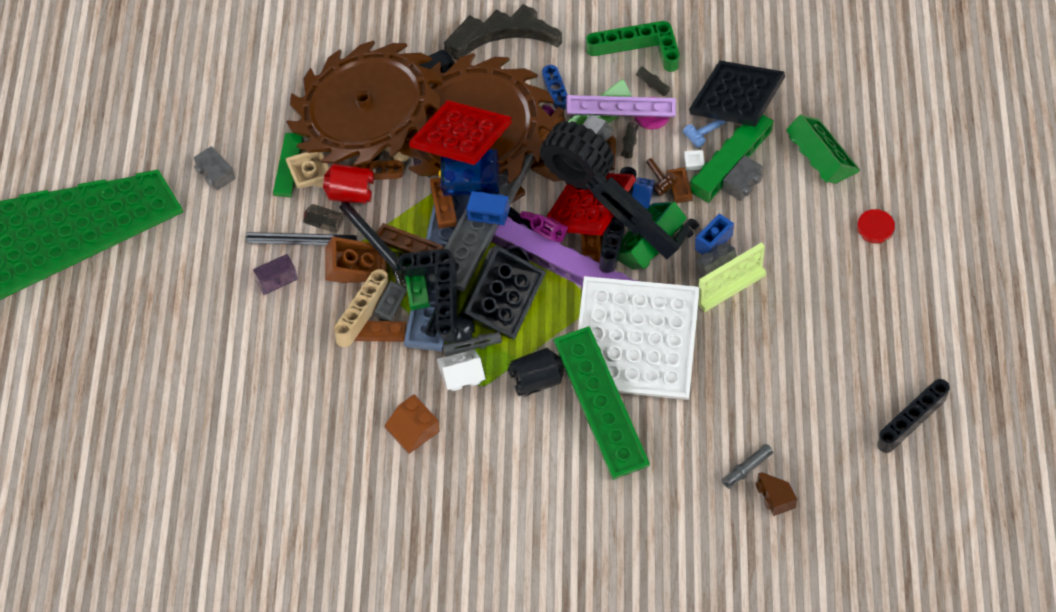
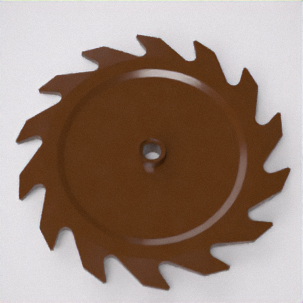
M373 40L360 44L344 59H340L342 51L339 49L328 57L319 75H314L312 68H310L303 78L305 95L298 97L292 93L290 97V106L301 119L298 121H286L292 133L310 138L309 141L297 144V147L307 153L331 152L321 159L322 163L336 164L353 156L360 155L354 163L355 166L371 162L387 147H391L389 155L393 157L404 148L412 130L419 131L428 122L426 109L433 107L439 110L441 108V98L430 87V84H444L443 79L437 71L419 66L422 63L432 61V58L421 52L398 54L407 47V43H391L370 51L375 44Z
M473 53L460 57L446 73L440 72L441 62H438L430 70L437 71L444 84L432 83L430 87L441 98V106L449 100L512 118L511 125L489 149L493 157L490 160H487L484 156L481 158L482 188L472 189V191L478 192L488 189L502 172H508L509 184L521 175L524 159L528 153L533 154L537 162L540 161L542 141L539 130L544 128L550 132L554 124L553 119L539 106V103H554V100L546 90L525 83L526 80L537 78L538 74L526 68L501 69L504 64L510 61L509 57H493L473 66L471 65L475 58ZM433 107L427 108V120L429 121L438 110ZM412 130L408 137L409 140L406 141L400 153L421 160L422 163L409 167V170L421 177L439 176L441 166L445 164V157L410 148L409 141L418 132L417 130ZM441 181L437 184V188L446 189L445 183Z

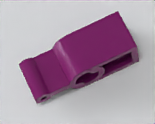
M521 211L520 213L521 218L531 221L530 226L535 232L549 240L562 243L568 230L567 226L551 217L527 211Z

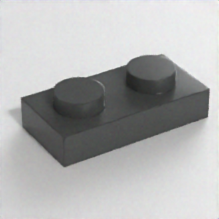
M390 281L373 315L385 321H392L407 289Z

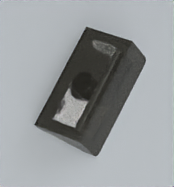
M311 204L304 212L303 222L337 233L346 216L344 213Z

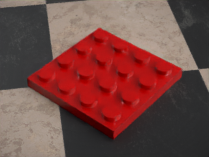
M447 100L409 141L410 148L475 165L511 125L512 118Z
M608 173L606 176L607 180L612 177L627 192H629L636 181L633 174ZM567 184L547 217H551L567 226L568 230L566 233L602 236L614 215L593 196L594 194L589 189H577L573 185Z

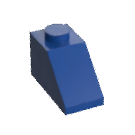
M637 177L634 182L632 196L644 208H649L655 180Z

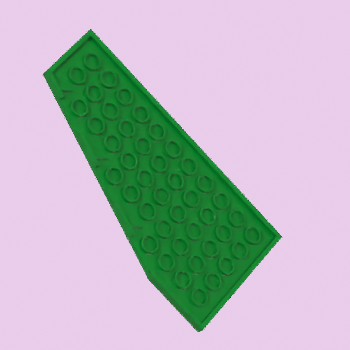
M159 169L136 173V176L110 181L103 179L77 184V187L50 192L43 190L22 194L17 198L1 200L0 300L182 214L183 209Z

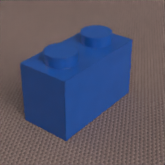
M472 191L466 208L468 220L505 226L510 210L509 197L502 194L495 195Z
M719 213L696 236L695 250L703 255L712 252L718 245L726 243L733 236L734 223Z

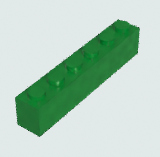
M762 115L756 127L744 124L741 127L738 126L733 136L725 140L722 148L719 151H715L709 163L706 162L703 165L701 172L692 177L690 181L692 194L710 203L723 188V179L743 156L750 157L773 130L774 120Z

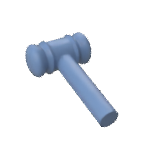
M715 120L699 130H696L692 124H689L683 129V134L690 139L696 148H699L706 141L703 135L726 122Z

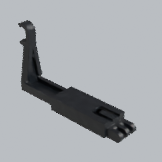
M598 172L586 183V187L602 205L634 234L639 233L666 260L680 248L686 237L690 238L694 235L689 226L695 230L700 226L695 219H689L684 223L676 236L672 238L651 219L653 215L612 177L607 180Z

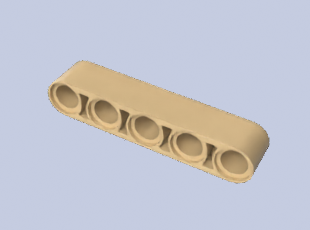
M378 269L370 274L336 323L334 331L338 346H350L375 311L389 285L386 271Z

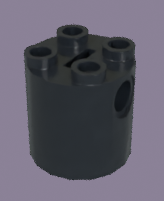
M548 347L511 360L507 368L511 379L515 378L516 385L514 387L518 397H526L561 384L564 372L560 356Z

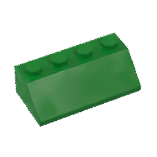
M800 114L786 129L790 135V140L800 147L799 151L810 160V165L819 171L820 178L824 182L837 184L860 171L820 119Z
M675 201L652 203L647 209L653 215L651 219L671 237L682 228L684 221L687 219ZM629 230L623 236L618 261L632 270H643L650 265V261L659 252L639 233L634 234Z

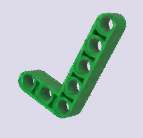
M667 21L594 32L586 37V52L590 56L657 46L664 69L668 72H674L679 68L680 53L672 26Z

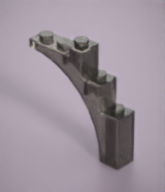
M522 4L511 17L496 9L484 23L480 19L469 15L446 39L444 50L452 58L458 60L479 46L507 38L534 39L558 48L562 44V32L546 24L543 20L537 19V11L532 7Z

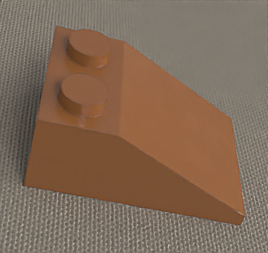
M332 237L325 247V280L339 283L366 282L370 274L375 270L381 269L387 272L386 261L370 243Z

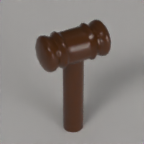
M652 158L647 160L646 163L659 180L653 189L659 196H662L663 193H666L668 189L674 186V183L678 182V179L672 172L664 176Z

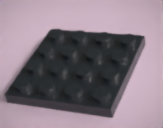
M719 60L689 108L690 115L756 127L782 84L785 72Z

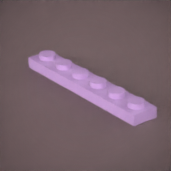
M567 95L566 115L674 118L676 116V98Z

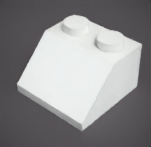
M474 349L437 359L447 390H460L464 385L470 384V386L480 384L482 380H486L481 359Z

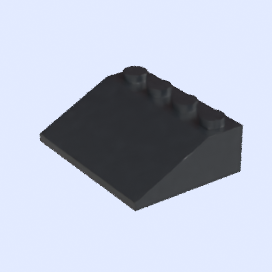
M497 245L492 247L458 316L467 317L475 325L493 332L499 331L500 335L514 340L546 271Z

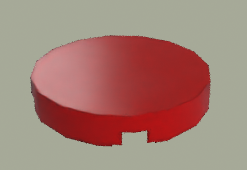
M880 209L865 211L860 215L857 222L858 233H860L865 241L880 244L887 239L889 240L895 230V221L892 216Z

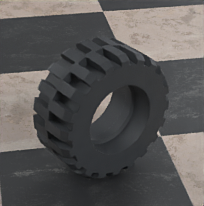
M564 121L556 124L541 144V159L544 160V165L549 168V171L555 174L558 179L565 181L568 185H573L574 188L588 190L586 183L596 173L599 172L606 178L614 165L613 151L599 134L593 132L594 130L586 128L583 124Z

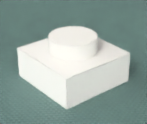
M703 150L684 151L686 171L701 170L705 164Z

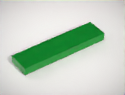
M285 133L273 189L274 196L292 197L295 182L287 165L286 158L301 154V149L297 147V144L303 143L304 136L295 133Z

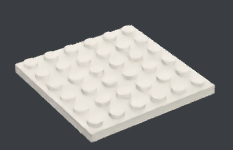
M584 276L578 330L590 326L619 393L689 400L700 287Z

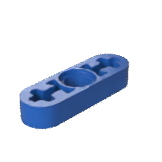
M546 65L542 69V78L549 95L554 100V103H552L553 107L565 110L566 96L568 94L558 68L554 65ZM549 72L553 74V79H551ZM558 85L560 89L553 90L551 86ZM558 96H560L561 101L563 103H560V101H558Z

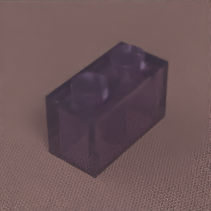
M288 254L253 269L255 281L263 295L298 280L296 268Z

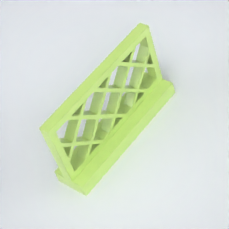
M762 242L699 279L698 305L704 313L766 276V271L763 268L765 246Z

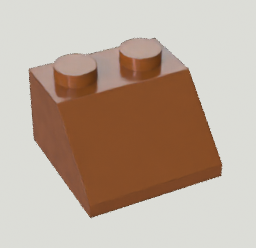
M415 394L399 404L385 424L386 430L408 454L440 432L439 420Z

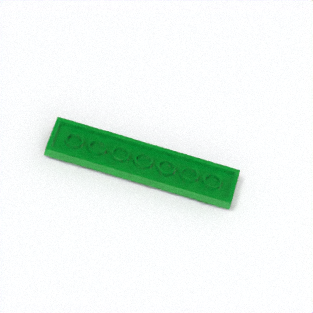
M590 326L554 338L553 343L562 360L612 480L650 467L649 460Z

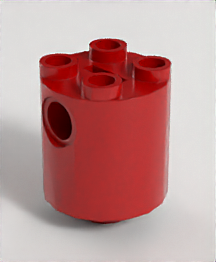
M333 164L324 174L323 189L329 201L366 205L367 202L372 200V191L369 188L370 184L374 183V173L371 171V168Z

